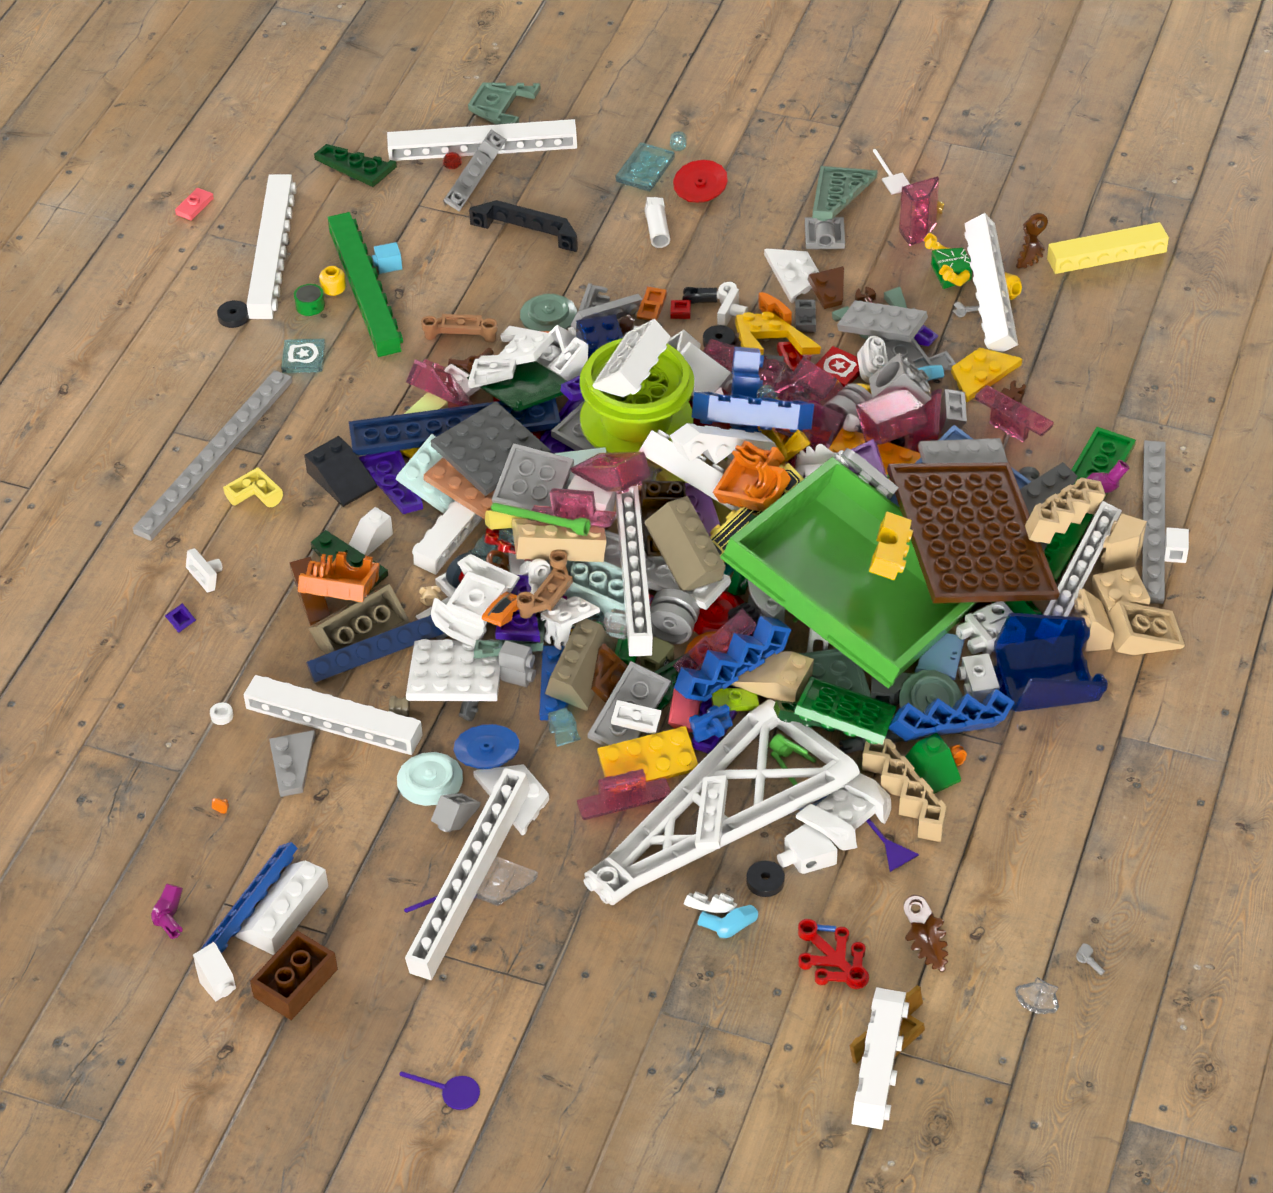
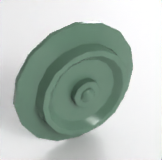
M542 294L531 298L523 305L520 310V320L526 328L535 331H551L556 325L568 329L571 327V323L577 314V308L571 300L564 296Z
M921 670L911 674L903 683L899 693L900 708L910 703L923 713L926 707L937 698L953 708L956 701L962 697V693L957 683L948 675L936 670Z

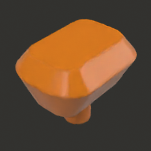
M214 798L212 800V809L222 814L227 812L229 806L227 799Z

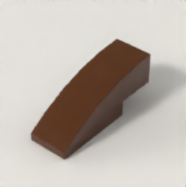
M311 557L289 562L297 590L299 575L301 573L306 575L308 564L312 561ZM298 592L310 626L330 615L325 596Z

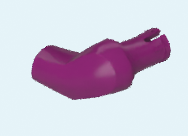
M1118 460L1109 473H1092L1086 479L1100 481L1104 492L1110 493L1119 487V480L1130 468L1124 461Z
M166 884L161 897L152 910L151 919L155 926H161L170 939H175L183 931V928L173 918L178 909L183 888Z

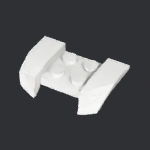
M470 554L458 562L465 575L446 605L439 599L434 598L431 617L435 626L458 641L475 647L476 640H481L487 631L485 627L487 621L482 620L483 613L500 595L506 591L511 593L520 577Z
M859 773L857 777L839 790L828 795L818 805H807L796 815V818L825 834L839 849L857 848L855 830L873 814H876L881 823L885 824L891 812V798L877 781Z

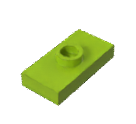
M742 688L719 689L711 697L712 706L721 707L726 704L729 706L730 711H752L759 706L757 694Z

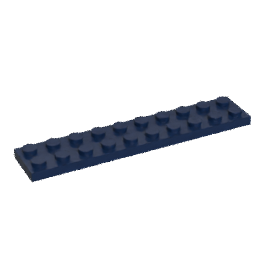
M556 398L521 411H515L501 401H497L530 432L552 430L561 423ZM494 402L349 421L352 450L357 456L420 448L431 434L436 437Z

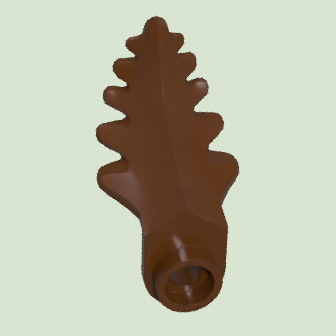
M1042 213L1031 215L1023 224L1026 244L1022 245L1024 250L1020 251L1019 255L1021 257L1017 259L1016 267L1018 269L1022 267L1027 268V264L1033 266V260L1038 263L1037 255L1041 258L1043 257L1041 250L1045 251V248L1037 236L1047 227L1048 219Z
M911 895L904 902V912L912 925L905 939L907 941L915 940L911 945V950L921 949L918 958L926 957L924 961L926 965L933 963L932 969L944 972L946 970L945 965L948 963V960L944 959V957L948 956V952L942 948L947 947L948 944L946 941H940L946 935V931L938 929L944 924V920L934 917L924 897ZM918 904L920 909L914 911L911 909L912 905Z

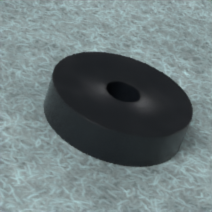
M227 301L220 305L217 310L219 323L228 328L240 327L249 320L247 305L242 301Z
M711 326L703 333V345L708 351L713 353L727 352L735 345V333L727 326Z
M767 860L758 861L751 865L747 871V887L757 896H774L784 887V871L775 862Z

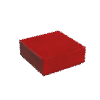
M671 300L670 319H690L691 300Z

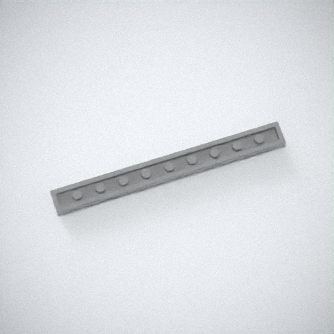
M1144 440L1142 520L1147 521L1142 547V582L1150 596V603L1164 604L1165 442Z

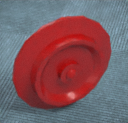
M710 160L692 161L682 166L676 172L673 179L674 191L677 195L688 202L695 203L707 202L718 197L725 190L728 183L727 172L722 165Z
M723 591L707 610L700 608V614L694 624L693 631L698 635L713 631H721L733 635V628L729 624L731 621L728 619V611L744 603V601L737 595L735 596L727 591Z

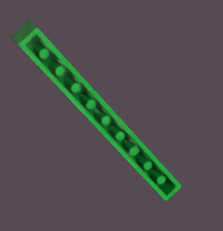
M350 212L327 217L330 235L377 356L382 357L401 352L400 344L403 343L401 331L397 332V321L395 318L392 319L393 312L391 306H387L388 300L386 293H382L381 281H377L378 275L376 268H372V258L370 255L367 256L368 250L366 243H362V233L357 231V220L352 219Z

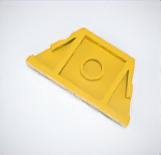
M978 348L951 367V374L957 381L959 390L965 392V401L968 403L1022 365V358Z

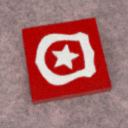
M832 346L811 369V375L843 389L860 375L858 358Z

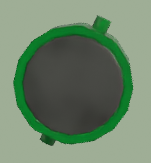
M305 284L295 290V306L299 314L313 316L324 310L325 301L323 289L320 286Z

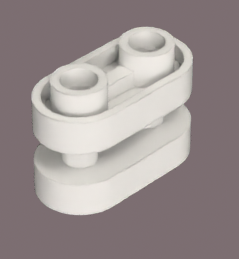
M870 336L857 353L860 376L867 383H869V378L888 363L885 343L878 336Z

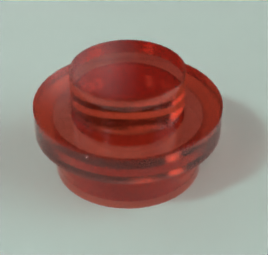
M456 152L447 153L443 159V165L449 169H456L462 164V159Z

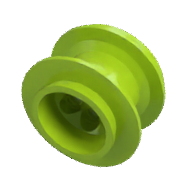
M618 339L597 349L581 370L580 390L585 402L580 412V425L586 439L595 448L605 447L608 455L628 460H646L649 458L640 454L639 450L652 430L656 433L658 430H661L670 436L686 423L693 424L692 408L688 401L694 391V374L683 355L671 345L666 344L667 348L658 356V362L649 370L650 375L640 384L642 387L637 393L633 395L630 393L621 397L595 389L592 386L622 341V339Z

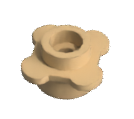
M439 586L420 588V602L426 606H433L434 598L441 600V595H439L441 588Z

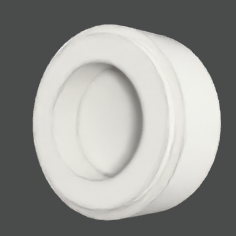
M223 702L213 705L210 709L212 722L217 725L229 723L233 719L232 707L228 703Z

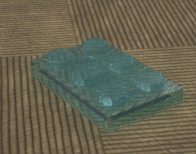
M640 142L616 174V182L650 192L674 160L675 152Z

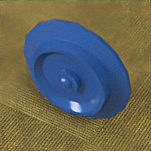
M496 724L480 725L461 733L454 743L453 751L457 760L466 766L478 769H492L512 760L519 751L520 741L516 733L507 727Z

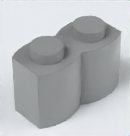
M509 641L504 642L499 652L500 678L502 681L526 688L530 682L534 681L536 676V670L533 667L535 655L532 654L531 647Z

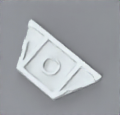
M764 249V256L790 303H794L796 297L801 293L805 295L810 291L812 287L807 280L808 276L819 271L808 252Z
M524 764L474 771V778L489 796L492 794L505 768L527 774L530 791L513 822V825L520 834L524 835L532 820L535 821L539 811L548 803V792Z

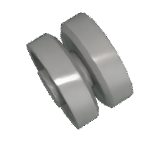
M669 588L658 591L653 597L650 608L652 636L668 641L670 644H682L688 641L700 614V607L697 601L690 594L682 590Z

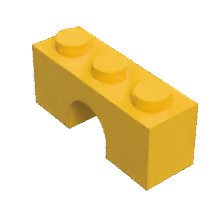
M886 512L879 527L876 539L879 543L872 556L869 572L891 580H895L898 572H903L906 560H903V557H906L910 546L906 543H909L913 530L910 529L912 520Z

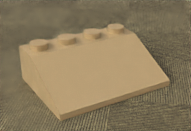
M512 518L516 559L550 560V553L552 551L562 550L567 554V561L604 562L606 535L603 526L591 524L588 535L582 536L577 535L571 528L530 519Z

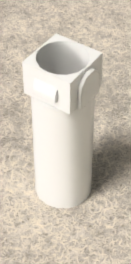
M647 197L645 215L647 217L651 244L656 248L666 247L670 243V235L664 200L658 197Z

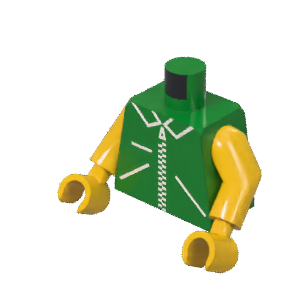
M928 233L924 238V242H926L925 247L927 249L932 248L931 266L942 288L946 289L955 285L962 286L965 282L972 279L971 257H968L965 249L944 247L937 242V237L934 234Z

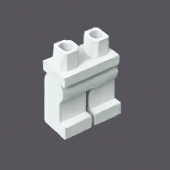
M1000 601L986 606L973 614L965 615V622L957 626L956 635L960 640L968 637L971 638V640H968L967 646L972 654L982 652L983 654L989 653L990 655L991 652L998 651L1003 646L1013 642L1015 645L1023 643L1026 627L1015 614L1013 615V612L1004 601Z

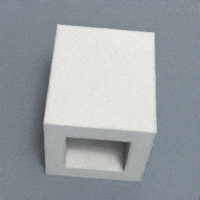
M1166 528L1165 561L1186 563L1189 549V529Z

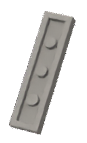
M639 294L580 310L577 312L571 326L576 331L583 328L587 329L596 324H603L613 319L617 320L628 314L633 315L639 310V305L643 299Z

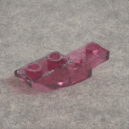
M742 609L710 638L705 636L680 658L673 667L678 672H680L681 667L701 670L707 650L727 653L734 633L749 636L756 629L757 624Z

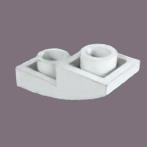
M689 893L684 902V905L717 913L731 912L737 907V904L733 902L734 898L724 893H721L720 896L715 894L711 902L707 901L708 897L702 893Z

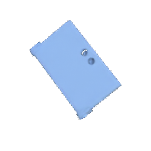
M946 633L919 658L915 673L921 670H936L955 680L965 639L960 640L957 635Z

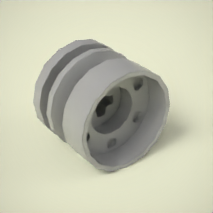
M853 383L848 384L836 396L824 404L822 408L823 420L830 430L836 431V435H838L848 414L855 415L860 419L864 408L873 403L874 400L864 387ZM856 425L859 428L857 432H860L863 429L862 425Z

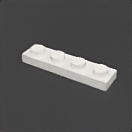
M726 775L703 777L695 837L696 850L720 849L728 787Z

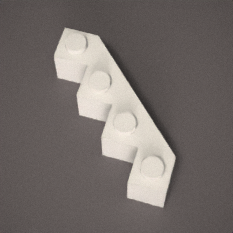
M686 423L670 435L677 451L690 462L700 454H703L714 464L719 463L725 457L733 460V450L737 451L735 449L736 445L741 446L744 441L750 442L763 450H771L772 447H776L772 440L760 432L750 433L737 429L726 430L713 426L702 427Z
M876 987L866 1035L864 1057H862L859 1084L854 1101L852 1124L882 1129L884 1120L889 1121L891 1105H887L890 1085L895 1086L897 1071L893 1070L896 1051L901 1052L903 1045V1036H899L902 1018H907L909 1003L905 1002L906 992Z

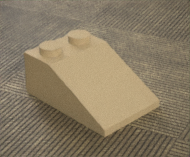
M1118 601L1107 613L1114 632L1113 644L1116 652L1139 655L1181 649L1185 646L1173 611Z
M782 651L777 655L774 653L765 659V663L753 671H746L738 677L739 680L732 685L774 701L798 702L810 677H812L814 659L793 651Z

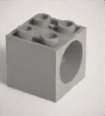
M898 353L869 378L872 399L874 401L886 400L896 405L903 413L902 421L904 422L932 399L931 387L928 384L929 378L922 369L918 370L915 367L914 362L908 356L905 358L901 353Z

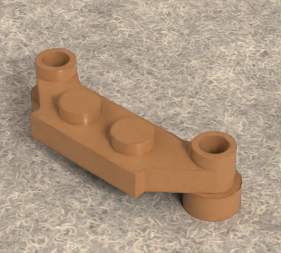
M442 314L440 318L425 316L421 320L422 330L424 331L425 338L428 340L435 339L437 334L440 333L481 335L486 342L490 343L496 340V332L498 330L495 319H482V315Z
M555 550L550 553L552 571L534 595L530 592L518 594L517 607L522 618H530L534 613L544 610L551 611L573 583V577L568 575L566 567L567 554L565 551Z

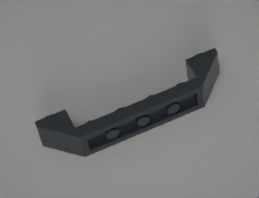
M498 200L473 206L469 209L471 225L488 229L494 220L558 236V248L573 252L578 250L577 234L567 218Z

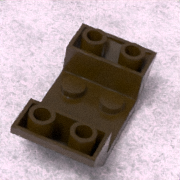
M642 481L640 513L644 551L648 557H662L645 525V520L666 503L686 497L685 481Z

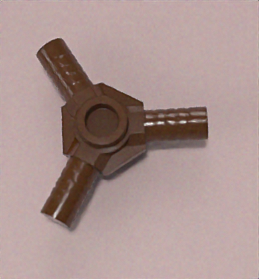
M487 348L479 356H470L465 360L449 359L448 366L452 364L457 368H463L464 371L470 374L475 359H479L481 356L493 355L494 352L491 348Z

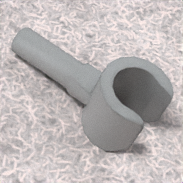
M956 302L954 306L957 309L953 310V312L958 317H964L967 312L979 311L980 305L965 307L961 302Z
M1083 943L1076 954L1077 960L1081 963L1087 962L1100 975H1103L1105 971L1090 957L1093 954L1092 947Z

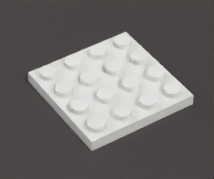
M422 639L414 641L406 699L408 701H497L501 668L499 656L474 658L475 647L458 640Z

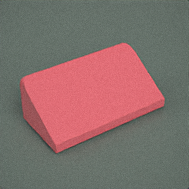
M674 688L668 724L674 729L686 726L688 733L692 732L689 718L696 714L698 715L700 701L685 698Z

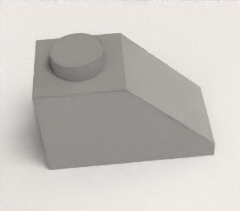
M463 793L441 795L431 821L438 824V828L445 832L460 830L480 807L481 802Z

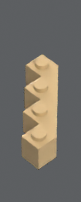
M1080 478L1074 485L1070 484L1063 488L1059 494L1055 493L1047 498L1043 504H1037L1025 525L1029 540L1050 543L1055 532L1065 534L1071 522L1080 524L1086 513L1095 515L1105 497L1102 483L1096 480Z
M885 739L883 745L879 743L871 744L866 741L863 751L862 770L882 774L881 787L888 794L900 796L899 815L919 819L917 838L941 842L947 806L942 800L939 801L933 794L932 788L923 778L916 774L914 767L904 755H900L896 750L895 744L890 739Z

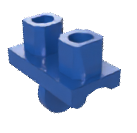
M726 704L721 707L714 705L708 709L706 714L702 716L696 714L689 718L695 741L699 743L713 735H716L718 738L724 736V730L733 726L729 715V706Z

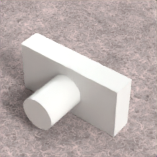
M731 287L717 313V325L727 326L732 316L748 312V307L739 305V289Z
M195 548L187 550L186 568L207 593L215 591L217 572L222 571L221 561L215 559L206 562Z

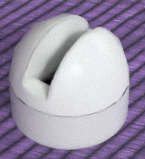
M848 414L844 421L843 429L849 432L857 431L859 428L856 425L860 426V419L855 415Z

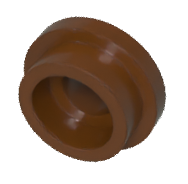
M630 314L627 317L623 316L619 324L623 334L624 332L631 331L635 318H632Z

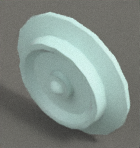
M438 752L421 753L411 757L401 766L397 775V787L402 796L414 804L423 806L437 805L441 795L457 794L463 783V771L458 762L450 756Z

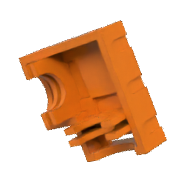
M744 441L741 446L736 445L735 449L737 451L733 450L732 452L734 458L712 493L720 503H728L742 508L746 507L755 511H764L780 499L791 481V477L784 468L779 467L785 457L777 447H772L771 450H763L750 442Z
M338 552L333 563L332 555L327 557V563H325L326 554H322L321 562L310 561L306 575L303 573L299 575L298 592L363 602L374 587L375 582L378 581L380 563H374L373 557L365 556L363 565L356 568L348 564L345 552Z

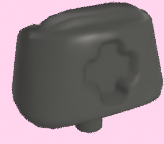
M463 701L460 713H458L459 717L472 721L476 712H478V701Z

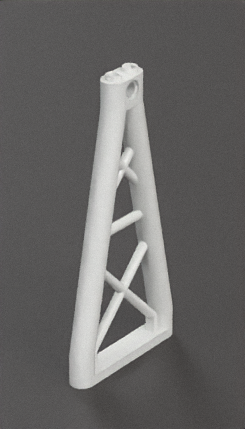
M768 699L749 712L607 858L584 874V883L590 891L594 890L605 904L615 905L635 889L717 850H696V834L674 835L675 820L693 802L700 807L703 777L726 775L727 779H756L753 806L729 818L724 814L721 848L839 790L859 775V768L852 758L810 727L794 721L786 723L777 718L773 709L775 701ZM775 727L779 728L826 765L822 768L766 769L769 731ZM760 734L757 769L725 770ZM811 777L763 801L765 778ZM651 845H663L661 851L633 864Z

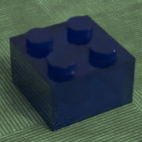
M616 314L576 320V337L588 344V359L601 346L624 338Z

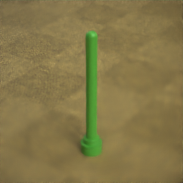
M499 503L491 505V509L495 512L571 528L577 535L587 536L590 530L591 522L587 518L580 517L579 519L571 520Z

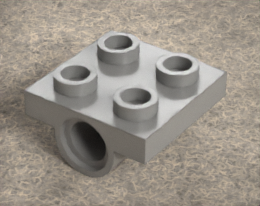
M805 217L806 249H845L844 217H834L832 220L828 219L827 221Z

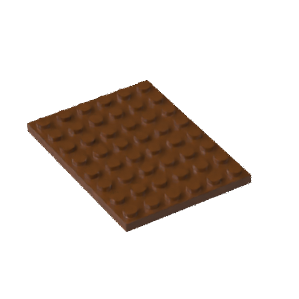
M1009 462L888 465L887 473L890 481L899 487L895 492V496L902 516L912 520L910 529L913 530L911 542L933 603L1058 599L1060 593L1040 542L1029 540L1025 525L1030 515Z

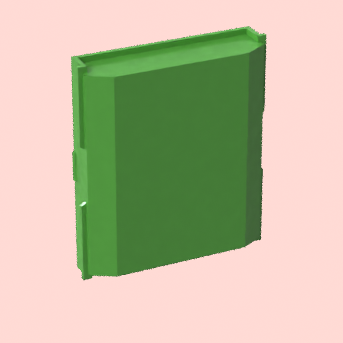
M831 457L730 537L726 549L720 558L889 689L904 671L959 623L978 602L933 603L911 539L909 543H906L910 546L906 557H903V560H906L902 573L898 572L895 580L869 572L872 556L879 543L876 541L879 527L886 512L903 516L900 507L860 479L835 458Z

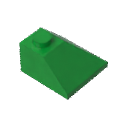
M938 733L918 741L905 755L906 759L914 767L916 774L923 778L932 788L933 794L961 782L951 750Z

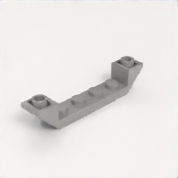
M491 129L443 201L457 211H460L507 139Z

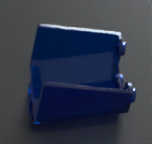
M1009 613L994 642L993 651L996 653L997 665L993 666L1000 687L999 691L1015 702L1010 710L1020 712L1100 700L1103 693L1107 690L1108 683L1102 673L1095 674L1093 678L1090 676L1087 660L1082 652L1085 642L1090 637V629L1087 627L1084 618Z

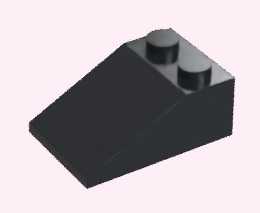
M339 435L304 455L307 473L342 507L377 488L376 482L355 452Z

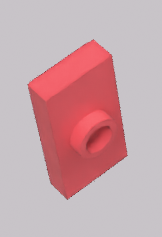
M196 188L175 209L176 215L192 221L214 199L213 193Z

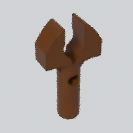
M865 287V294L867 296L861 294L859 288L855 293V300L873 303L872 300H876L875 291L869 287Z

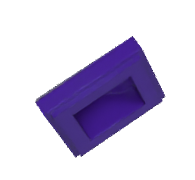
M922 325L914 336L918 345L930 346L938 338V335L925 325Z
M183 603L165 615L178 633L196 621Z

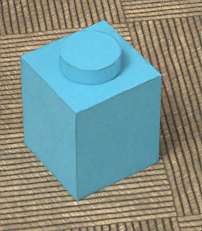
M397 242L374 246L375 255H371L373 266H377L379 274L402 269L401 254Z

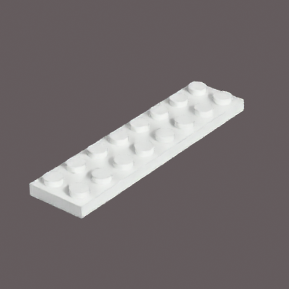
M605 530L606 547L604 561L621 568L619 535ZM644 551L648 588L656 591L669 588L680 590L663 557H648ZM723 574L722 580L686 593L690 594L697 601L700 608L707 610L730 585V576Z

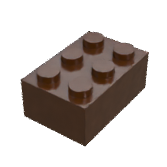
M297 930L250 980L253 997L292 1021L338 970L335 952Z

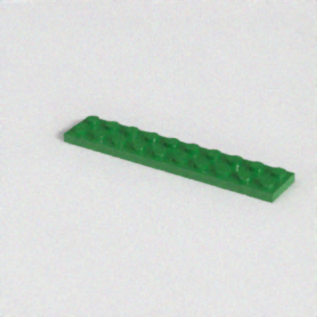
M1096 427L1072 468V471L1078 476L1076 481L1080 478H1087L1092 473H1109L1118 460L1126 463L1135 447L1136 439ZM1086 513L1080 524L1071 522L1065 534L1055 532L1051 542L1047 544L1044 554L1056 584L1095 516L1094 514Z

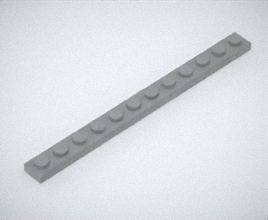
M276 370L269 375L133 527L135 535L150 541L155 538L290 386L292 376Z

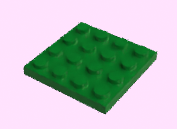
M810 677L794 714L799 715L801 719L806 721L814 720L819 722L825 728L842 730L848 736L865 738V741L868 743L883 745L897 706Z

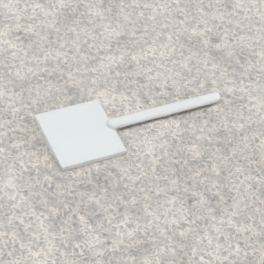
M873 149L874 154L889 175V177L882 178V181L890 194L893 195L912 189L904 174L893 175L878 151Z

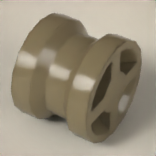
M390 696L389 711L409 717L410 701L406 699V696L403 698Z

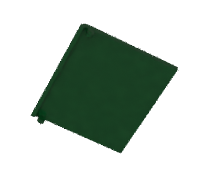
M537 361L516 365L513 379L479 387L513 410L521 411L564 395L560 391L561 384L567 382V380Z

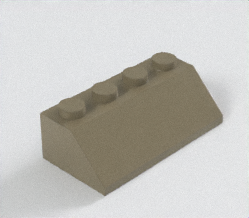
M688 496L666 503L645 520V525L680 590L688 592L722 580L726 565L720 558L721 556Z
M386 584L370 591L363 602L353 601L308 629L318 647L325 654L408 624L410 621L390 584Z
M587 618L576 623L550 676L545 692L546 695L583 710H588L595 695L591 687L598 649L604 643L613 652L616 649L615 643L601 624Z

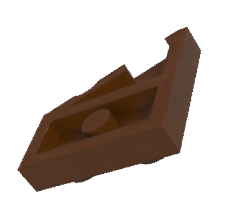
M843 266L809 274L807 280L823 309L842 305L844 292Z
M605 643L598 649L591 689L606 703L628 665Z

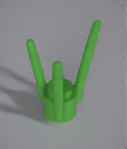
M782 734L774 736L769 744L770 749L773 750L771 756L776 759L782 769L788 768L781 757H788L793 751L813 763L816 762L814 757L807 754L808 751L788 740ZM788 778L793 786L798 784L795 778Z

